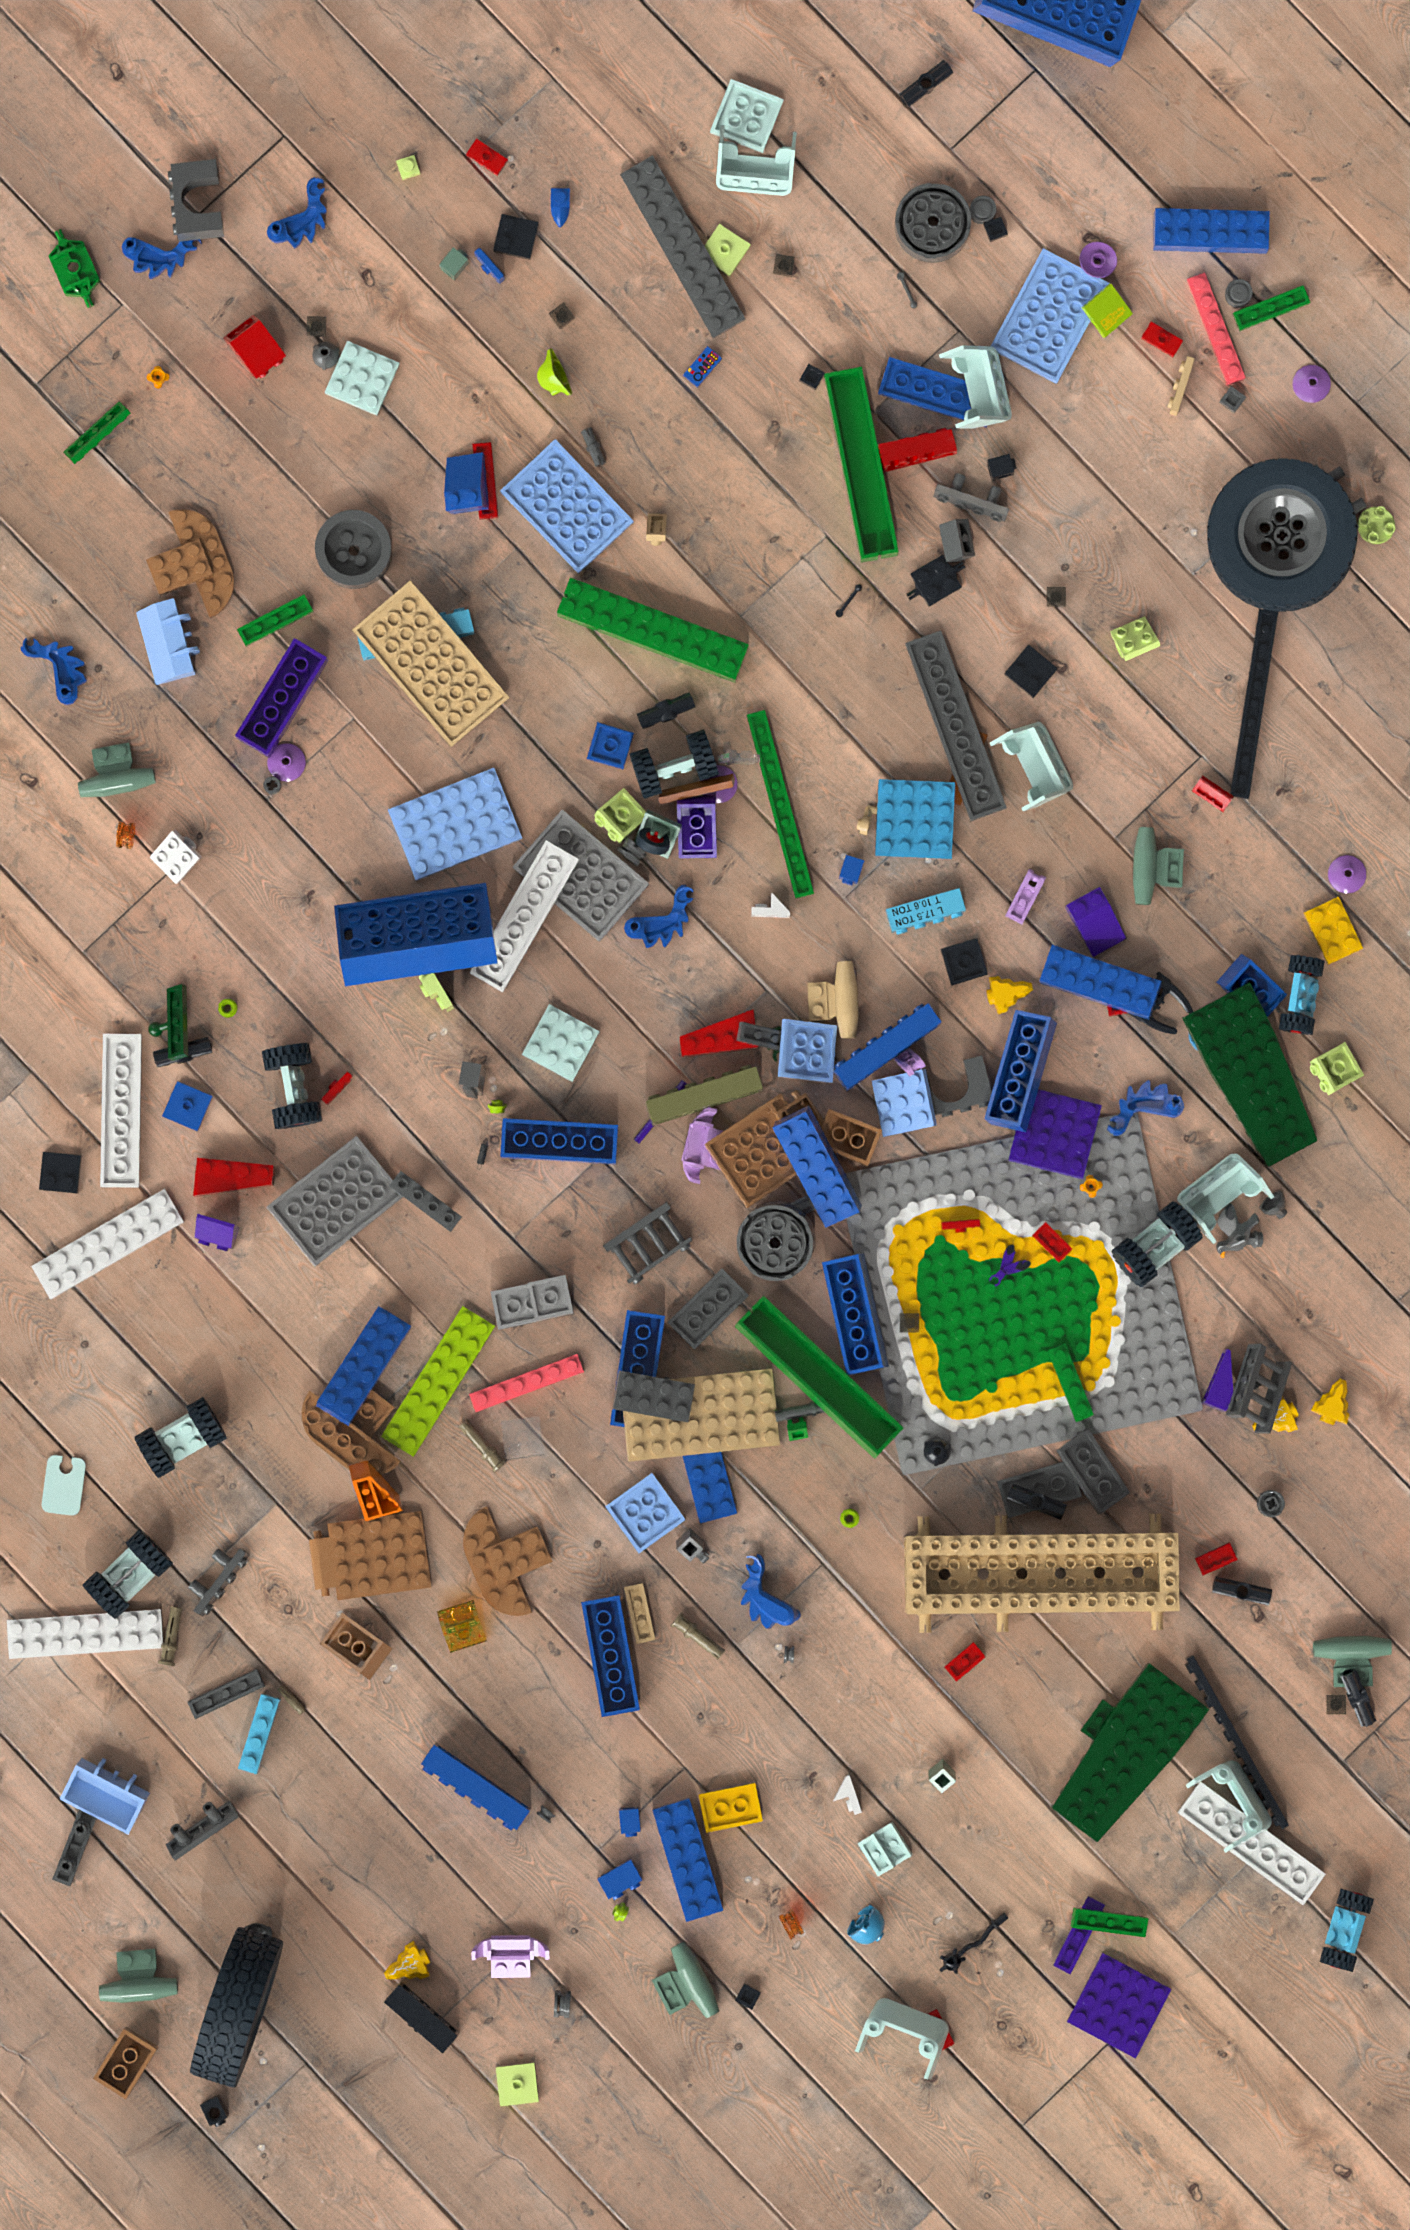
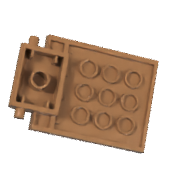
M795 1090L791 1093L795 1100L789 1104L780 1093L704 1144L746 1208L797 1175L772 1127L775 1121L807 1106H810L820 1127H822L824 1118L807 1093L801 1095L798 1090Z
M421 1511L387 1515L369 1521L358 1519L327 1524L329 1537L322 1538L321 1531H313L314 1539L309 1540L315 1590L321 1589L322 1597L330 1596L329 1588L336 1587L337 1601L431 1588Z

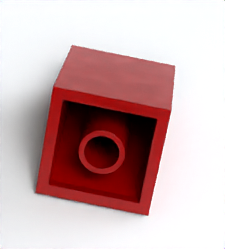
M254 315L223 337L225 342L256 379L258 377L260 379L265 377L269 373L268 370L270 368L279 366L283 363V358L286 357L262 322Z

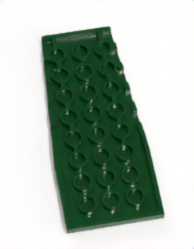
M1246 983L1182 1017L1206 1068L1218 1088L1222 1090L1227 1103L1234 1110L1236 1118L1246 1130L1245 1133L1252 1140L1256 1151L1266 1163V1167H1270L1317 1142V1137L1276 1034L1250 983Z
M1147 1663L1105 1720L1097 1737L1091 1742L1090 1748L1081 1758L1078 1767L1072 1772L1069 1781L1059 1793L1060 1795L1055 1803L1051 1805V1808L1095 1842H1098L1172 1760L1210 1709L1153 1665Z

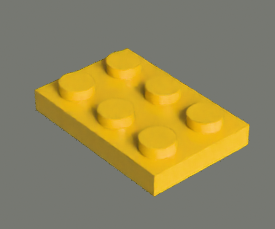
M1339 897L1303 913L1327 965L1363 949Z
M755 1783L698 1794L706 1833L763 1821Z

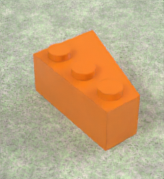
M368 1461L349 1465L352 1483L365 1521L403 1511L399 1494Z

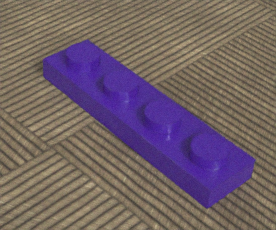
M1087 1896L1082 1908L1103 1911L1105 1904ZM1071 1928L1053 1966L1071 1975L1093 1930Z

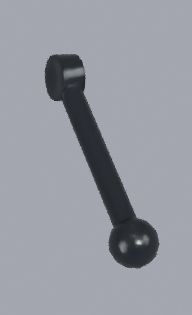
M861 584L855 585L853 593L841 609L836 611L835 614L838 618L843 616L845 608L857 592L862 590Z

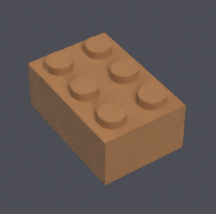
M125 2027L93 2079L124 2099H127L159 2047L128 2027Z

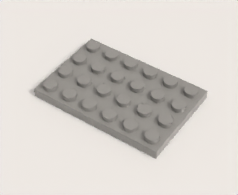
M561 810L512 868L525 877L546 840L580 859L554 904L600 942L648 887L649 883L564 810Z
M356 1136L266 1208L313 1266L316 1267L402 1199L403 1196L389 1187L393 1180Z

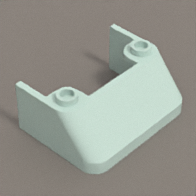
M721 125L716 176L717 187L726 191L780 196L788 195L792 189L797 132H793L792 147L779 148L776 151V158L738 155V147L735 143L724 141L725 125Z
M962 345L939 354L940 358L952 359L953 369L958 373L964 374L972 409L965 412L964 421L955 424L956 428L974 429L1011 419L1012 412L1000 359L994 347Z
M1041 722L1013 729L990 742L991 746L1002 743L1006 753L1010 755L1017 754L1033 787L1028 790L1027 798L1030 803L1022 807L1023 811L1038 807L1073 789V782L1046 727Z
M1230 1154L1178 1195L1177 1200L1182 1208L1188 1212L1189 1216L1191 1215L1201 1232L1214 1244L1216 1240L1210 1231L1216 1226L1217 1221L1214 1215L1242 1193L1247 1197H1253L1263 1191L1270 1199L1274 1198L1263 1178L1241 1156Z
M1233 1760L1210 1769L1186 1785L1187 1788H1190L1212 1775L1217 1783H1227L1246 1815L1242 1824L1246 1836L1223 1849L1225 1853L1267 1830L1272 1822L1269 1813L1242 1767Z
M888 1998L879 1999L865 2022L855 2051L858 2053L863 2052L868 2037L881 2035L885 2025L921 2039L919 2052L923 2057L930 2059L924 2078L931 2079L949 2032L947 2022Z

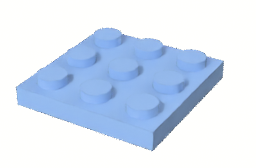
M782 1019L778 1077L833 1083L837 1025Z
M926 1069L914 1071V1074L910 1077L907 1073L872 1080L883 1137L937 1126Z
M653 1473L605 1506L638 1553H641L686 1520Z

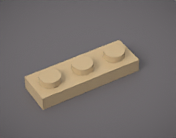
M1187 356L1186 361L1181 362L1178 372L1182 374L1180 379H1176L1173 390H1176L1175 397H1170L1168 408H1171L1169 413L1171 415L1177 416L1195 358Z
M643 1583L624 1587L636 1644L656 1640Z

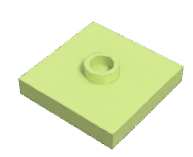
M721 224L717 226L705 244V248L717 269L729 277L751 246V244Z
M534 2062L496 2067L500 2106L539 2102Z

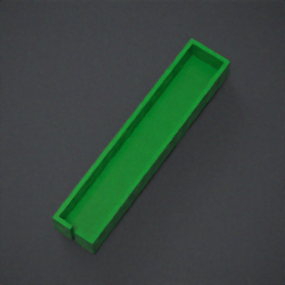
M862 367L824 374V381L860 562L877 560L879 555L881 559L898 556L899 550Z
M570 577L564 592L565 597H562L557 610V617L736 683L749 644Z
M762 1296L735 1325V1328L874 1459L904 1429L766 1297Z

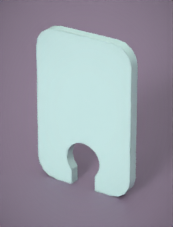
M53 1455L47 1461L42 1509L48 1513L76 1515L81 1507L86 1463L83 1459L72 1457V1471L64 1474L60 1470L63 1456Z

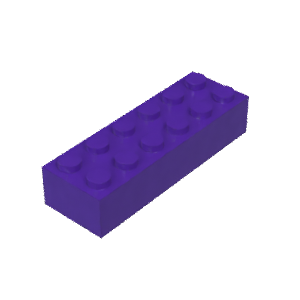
M294 638L235 734L236 739L270 758L328 663L327 657Z

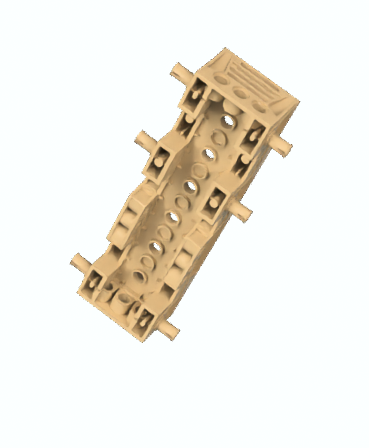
M1149 1514L1150 1531L1148 1533L1009 1535L1007 1533V1515H1001L1002 1523H1000V1516H995V1533L993 1535L932 1536L930 1534V1516H924V1525L923 1516H917L918 1534L916 1536L904 1537L905 1612L907 1614L919 1615V1633H925L924 1625H926V1633H932L931 1615L972 1613L997 1614L996 1632H1002V1624L1003 1632H1009L1008 1614L1149 1611L1151 1613V1630H1157V1622L1158 1630H1163V1613L1165 1611H1180L1178 1533H1163L1161 1531L1162 1515L1156 1514L1155 1522V1514ZM1138 1566L1143 1569V1575L1140 1578L1134 1577L1132 1573L1133 1569ZM1060 1567L1066 1571V1576L1062 1579L1055 1576L1056 1569ZM1102 1567L1105 1574L1102 1578L1095 1577V1568ZM982 1568L987 1569L989 1573L985 1580H981L978 1577V1571ZM1019 1568L1027 1570V1577L1025 1579L1017 1577L1016 1572ZM947 1569L950 1572V1577L947 1580L940 1579V1570Z

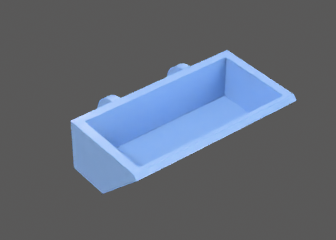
M175 599L157 602L136 612L155 684L159 685L196 675L191 656L199 654L200 650L197 646L188 648L186 638L191 637L192 633H184L182 623L190 621L191 617L189 614L179 615Z
M81 1758L76 1764L60 1800L129 1835L150 1792L134 1785L137 1778L136 1774H133L128 1782L118 1777V1771L115 1770L113 1774L103 1769L106 1763L104 1758H102L98 1766Z

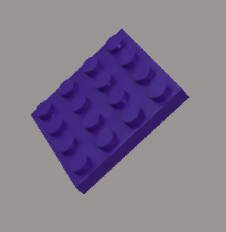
M1038 1089L1027 1131L1016 1130L1008 1161L1083 1179L1102 1105Z
M1102 1952L1066 2022L1136 2059L1172 1989Z

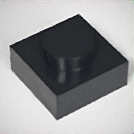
M1001 217L983 223L989 242L1008 236Z
M808 363L799 382L816 390L825 372Z
M744 1983L735 2001L752 2010L761 1992Z

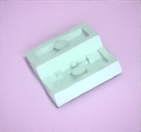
M893 1821L858 1843L877 1876L882 1875L913 1855Z

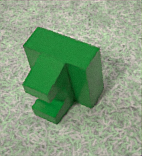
M803 1417L799 1418V1423L794 1424L791 1419L787 1420L789 1441L808 1438L806 1421H804Z

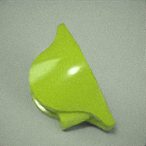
M552 348L547 350L546 359L539 367L537 373L539 384L544 389L549 390L552 396L560 392L572 395L568 378Z

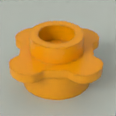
M155 366L151 373L147 375V380L151 381L157 389H160L162 384L170 378L169 374L164 373L160 366Z
M1093 1175L1086 1176V1181L1080 1185V1190L1085 1191L1089 1197L1094 1198L1096 1192L1102 1188L1103 1184L1101 1181L1094 1179Z

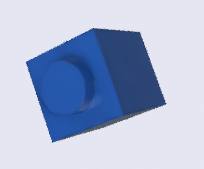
M846 855L839 875V879L842 880L843 884L852 886L853 883H858L864 860Z

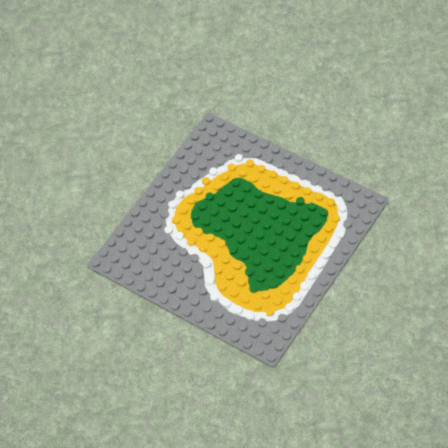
M1137 1112L1131 1117L1126 1131L1119 1136H1114L1107 1130L1108 1125L1113 1128L1116 1127L1115 1122H1110V1119L1117 1115L1098 1119L1083 1179L1008 1161L1014 1137L845 1173L862 1204L859 1213L846 1219L854 1255L864 1254L889 1364V1367L879 1369L888 1412L904 1428L894 1438L902 1474H913L1073 1439L1085 1429H1089L1091 1434H1097L1202 1410L1203 1406L1170 1260L1157 1270L1158 1275L1145 1286L1139 1287L1124 1274L1125 1272L1120 1269L1111 1252L1112 1249L1126 1238L1133 1240L1158 1219L1157 1213L1159 1209ZM1093 1175L1094 1179L1101 1181L1103 1184L1102 1188L1096 1192L1094 1198L1089 1197L1088 1193L1080 1190V1185L1086 1181V1176ZM980 1220V1227L967 1228V1232L955 1233V1229L941 1231L942 1222ZM1045 1222L1072 1248L1059 1263L1032 1237ZM1009 1245H1014L1015 1254L1012 1263L1027 1260L1031 1262V1265L1024 1271L1005 1275L1000 1284L994 1287L998 1283V1279L993 1277L989 1281V1278L1000 1270L1006 1248ZM1063 1344L1067 1346L1094 1414L1078 1422H1075L1047 1352ZM933 1438H941L948 1444H951L949 1459L938 1466L929 1463L924 1456V1443ZM935 1448L934 1453L940 1455L941 1449Z

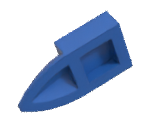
M551 188L552 217L557 226L562 227L569 215L570 188Z

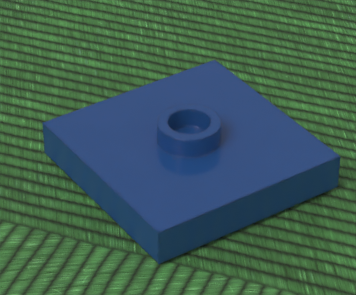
M597 722L587 760L624 770L634 733Z
M177 1081L162 1117L198 1132L213 1096Z

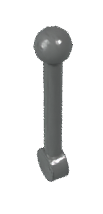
M899 272L897 279L902 282L911 302V308H916L918 304L914 301L904 280V273Z

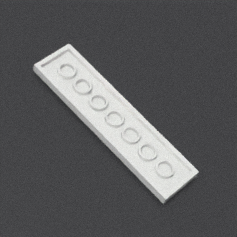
M545 841L494 930L498 963L473 967L470 974L504 992L580 859L549 841Z
M103 1034L100 1187H140L142 1034Z
M163 1189L31 1267L47 1295L52 1300L184 1223L167 1191Z
M162 1609L123 1612L117 1619H114L108 1613L7 1620L9 1659L161 1648V1644L164 1643Z
M1201 1781L1177 1812L1225 1848L1246 1836L1242 1826L1246 1815ZM1267 1830L1230 1850L1231 1853L1302 1905L1305 1904L1326 1875Z

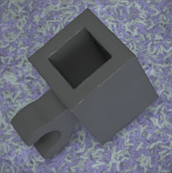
M691 1528L676 1540V1550L690 1562L695 1557L703 1564L709 1560V1553L704 1549V1540Z

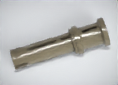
M466 1420L458 1427L481 1452L482 1459L490 1464L494 1473L507 1463V1460L501 1458L496 1452L497 1449L493 1446L491 1447L469 1420Z
M170 1607L165 1642L161 1644L162 1654L158 1664L175 1666V1652L178 1650L176 1641L183 1609Z
M682 1612L671 1624V1627H676L684 1634L685 1638L690 1637L717 1660L724 1653L725 1649L697 1628L696 1623H691L687 1620Z

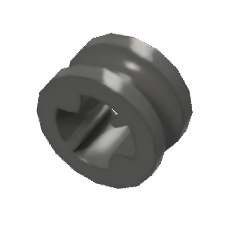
M268 777L264 781L263 787L268 794L275 795L280 791L281 783L276 777ZM276 781L277 788H273V791L269 790L270 788L267 787V784Z
M785 1646L784 1663L787 1661L794 1663L795 1646L791 1648Z
M543 1805L541 1806V1811L536 1813L548 1823H551V1818L556 1816Z

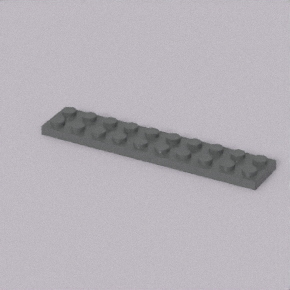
M653 155L621 173L620 176L712 338H716L745 321L746 318Z
M938 631L905 643L970 822L1007 809L942 632Z

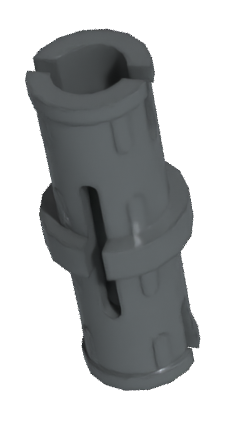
M592 427L587 428V431L586 429L581 431L587 445L586 450L590 452L595 467H599L600 463L602 466L607 462L601 452L600 442H597Z

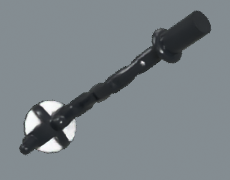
M1003 1913L995 1920H991L992 1924L987 1927L981 1938L965 1945L958 1953L957 1948H954L952 1953L946 1956L941 1955L940 1959L943 1960V1966L940 1968V1972L947 1969L958 1974L957 1969L961 1962L966 1960L965 1957H962L963 1954L969 1949L981 1945L994 1928L999 1929V1926L1009 1919L1008 1916Z

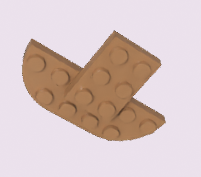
M185 509L170 511L169 515L181 546L146 559L160 596L196 582L208 615L212 618L225 609L234 591V575L221 540L213 524L198 512Z
M372 1390L351 1424L347 1426L317 1407L316 1404L319 1397L311 1391L308 1392L302 1406L303 1427L309 1438L348 1470L349 1465L368 1461L380 1475H383L400 1464L401 1461L372 1439L373 1435L395 1408Z
M486 1506L474 1514L464 1532L463 1548L483 1597L490 1606L506 1615L523 1616L530 1614L532 1611L517 1577L553 1561L538 1526L501 1541Z

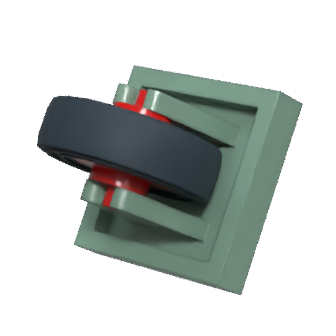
M647 809L634 843L648 853L660 855L668 859L682 824Z

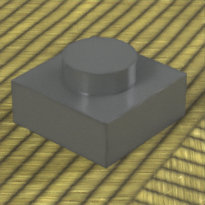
M1231 386L1219 403L1235 413L1246 399V396Z

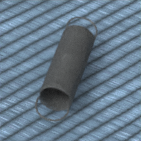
M482 1143L477 1164H481V1167L484 1165L488 1145Z

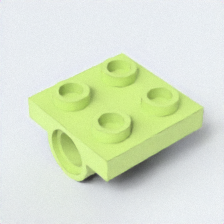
M1145 616L1110 631L1118 653L1125 661L1160 646V642Z

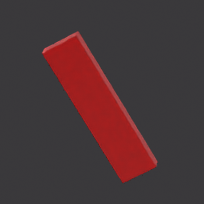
M492 443L472 444L473 454L484 453L489 509L478 511L479 520L498 518Z

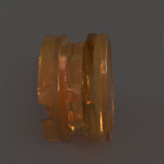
M119 821L116 834V848L126 847L132 850L135 823L125 824Z
M792 1909L788 1910L787 1914L778 1916L790 1940L794 1939L797 1934L802 1935L805 1933ZM785 1922L788 1923V1925H789V1927H790V1929H791L790 1931H789V1929H788V1927H787V1925H786Z

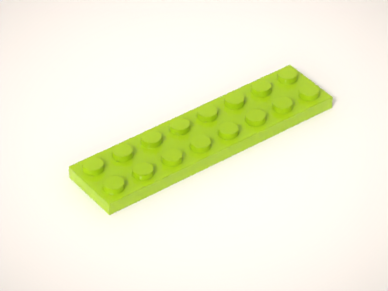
M462 1306L381 1437L414 1457L495 1326Z

